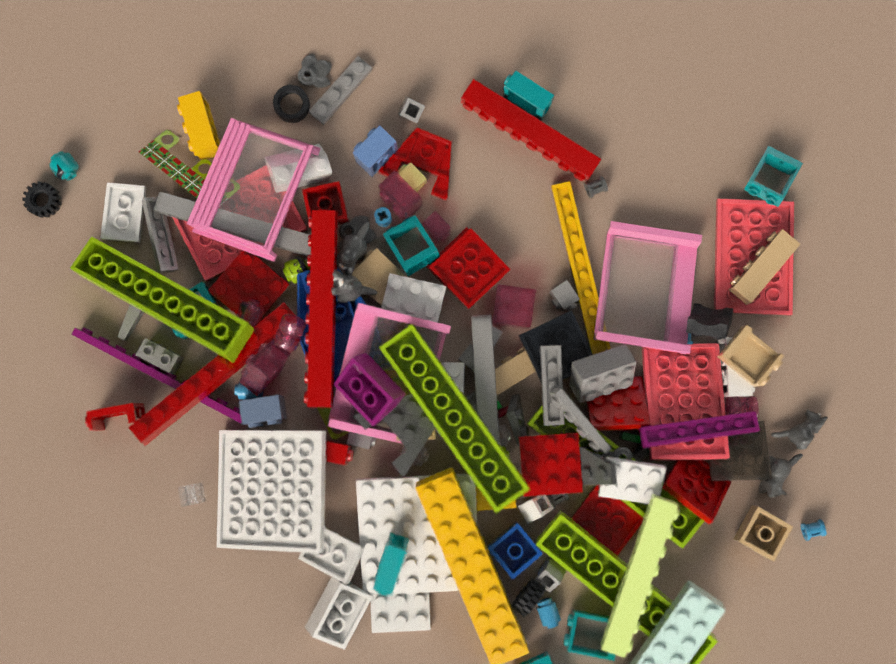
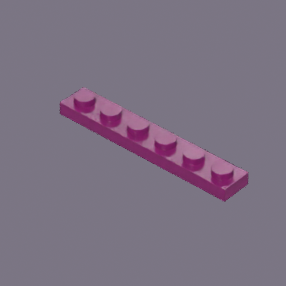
M756 411L647 426L641 427L639 430L643 448L758 432L760 428Z

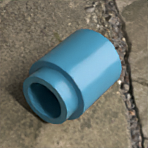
M239 380V383L235 384V395L238 396V399L248 400L263 397L264 384L259 383V381Z
M552 597L540 600L537 603V611L542 625L547 626L548 629L558 626L561 617L555 601L552 600Z

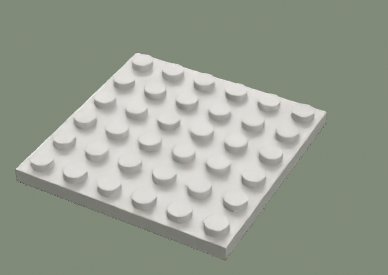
M219 430L217 548L324 553L326 431Z
M456 474L477 523L475 482L469 474ZM431 475L356 479L360 545L365 547L361 555L362 586L364 592L370 595H380L372 589L390 532L409 538L407 553L393 594L459 591L415 489L416 481Z

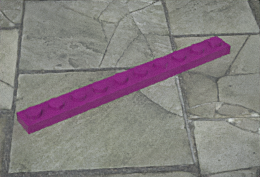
M85 327L82 329L74 328L71 335L174 389H177L186 381L183 380L181 382L176 379L177 375L169 372L164 373L159 370V367L151 363L149 365L144 363L143 359L134 353L132 356L125 353L127 349L116 344L114 347L110 345V340L99 336V338L93 336V331ZM211 393L200 401L242 424L240 408L236 406L233 409L228 407V402L221 398L216 400L211 398Z

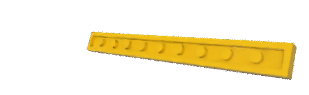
M568 181L552 185L551 189L576 293L580 298L579 305L590 350L595 355L609 350L611 347L609 341L593 340L599 298L571 183ZM605 322L603 326V332H607Z

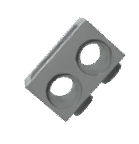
M144 338L136 353V356L172 374H176L184 359L183 356L147 338Z

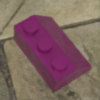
M366 352L352 357L333 384L372 426H375L388 415L406 395Z

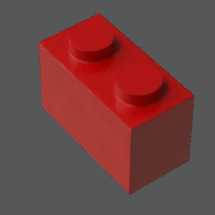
M326 441L325 462L347 465L353 460L354 450L352 445Z

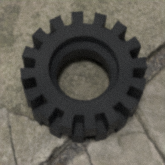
M38 181V184L34 182L32 187H27L28 192L24 191L23 194L26 197H22V201L25 202L23 205L33 215L40 218H48L50 214H56L55 210L59 211L60 208L57 206L62 204L59 201L62 198L59 195V191L50 184ZM46 193L49 197L48 203L45 206L39 207L36 204V198L39 194Z
M531 579L516 596L511 607L523 617L527 616L540 601L546 589L534 579Z

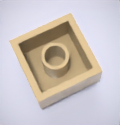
M752 505L733 539L765 558L775 561L793 526L762 508Z

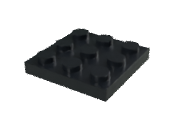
M572 310L518 335L541 385L540 346L561 345L562 380L571 375L572 362L593 355Z

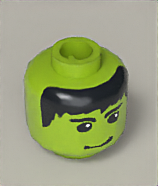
M297 256L286 261L284 264L285 268L282 269L288 282L292 281V283L297 284V274L310 270V266H308L307 259L304 260L301 256Z

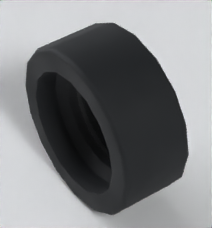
M297 85L281 87L273 98L274 110L279 118L285 122H300L309 113V98L305 91ZM288 94H297L302 99V108L296 114H286L281 109V100Z

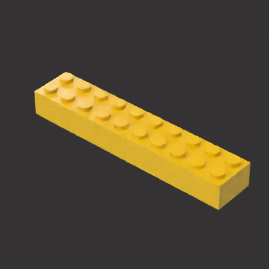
M453 467L416 481L415 489L490 664H503L528 654L529 650L525 636L511 607V603Z

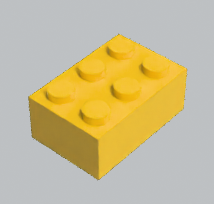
M200 91L178 97L179 104H177V109L180 116L183 115L185 121L182 122L184 132L188 133L190 140H187L190 151H193L194 155L198 156L201 160L214 158L219 148L220 140L208 101Z

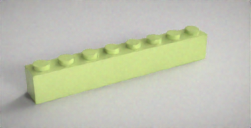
M655 494L651 496L600 643L601 649L624 658L627 652H631L633 633L636 634L640 626V622H638L639 616L644 614L646 596H650L653 584H651L653 576L656 577L659 572L660 566L657 565L659 558L664 557L666 538L670 539L673 527H671L673 519L676 520L679 514V508H677L678 505L675 501Z

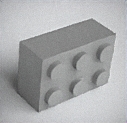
M626 344L574 361L571 366L569 386L579 403L591 401L602 395H608L621 388H628L633 383L636 360Z

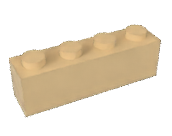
M783 229L777 233L774 231L767 238L768 244L765 247L761 246L756 251L755 255L757 257L753 261L749 260L742 268L744 270L742 275H737L730 283L732 287L729 291L746 305L753 302L800 245L797 240Z
M524 347L517 351L519 355L514 358L508 356L501 361V366L495 368L497 395L535 372Z

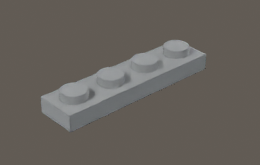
M357 56L309 110V113L324 125L371 73L372 67Z
M158 197L142 199L157 272H175L178 270L167 215L154 211Z
M561 345L540 346L543 424L564 425V411L561 407L558 408L551 401L552 396L549 394L554 388H561L563 390Z
M554 388L549 392L552 396L551 401L555 406L563 409L565 418L578 427L576 429L577 432L589 440V446L595 452L606 454L611 447L561 388Z

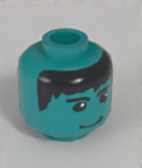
M60 151L50 158L49 166L58 179H67L69 181L77 176L76 173L79 170V165L70 153Z

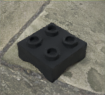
M694 303L691 315L687 320L686 333H691L694 336L704 335L711 336L714 339H726L732 323L733 308L726 307L716 310L707 308L699 303Z

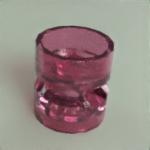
M283 315L279 324L280 329L277 330L273 339L274 343L285 350H297L301 340L300 336L303 335L307 325L306 322L295 315Z
M747 396L742 399L739 397L726 398V415L756 411L758 419L759 405L755 396Z

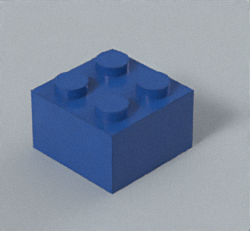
M517 521L487 545L488 550L512 579L543 555Z

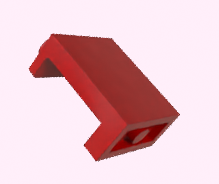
M128 403L86 411L85 424L89 431L105 430V418L127 415L128 424H133L146 414L143 403Z

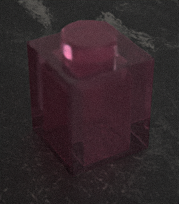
M436 211L421 223L425 231L436 243L440 240L444 242L451 235L449 233L451 227Z

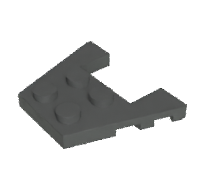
M412 394L404 396L399 404L383 418L407 449L392 462V465L402 477L406 475L435 429L434 424ZM361 413L354 416L364 430L371 426Z

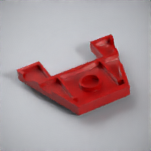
M417 127L378 172L395 180L401 163H412L416 168L438 176L431 195L447 201L452 141Z

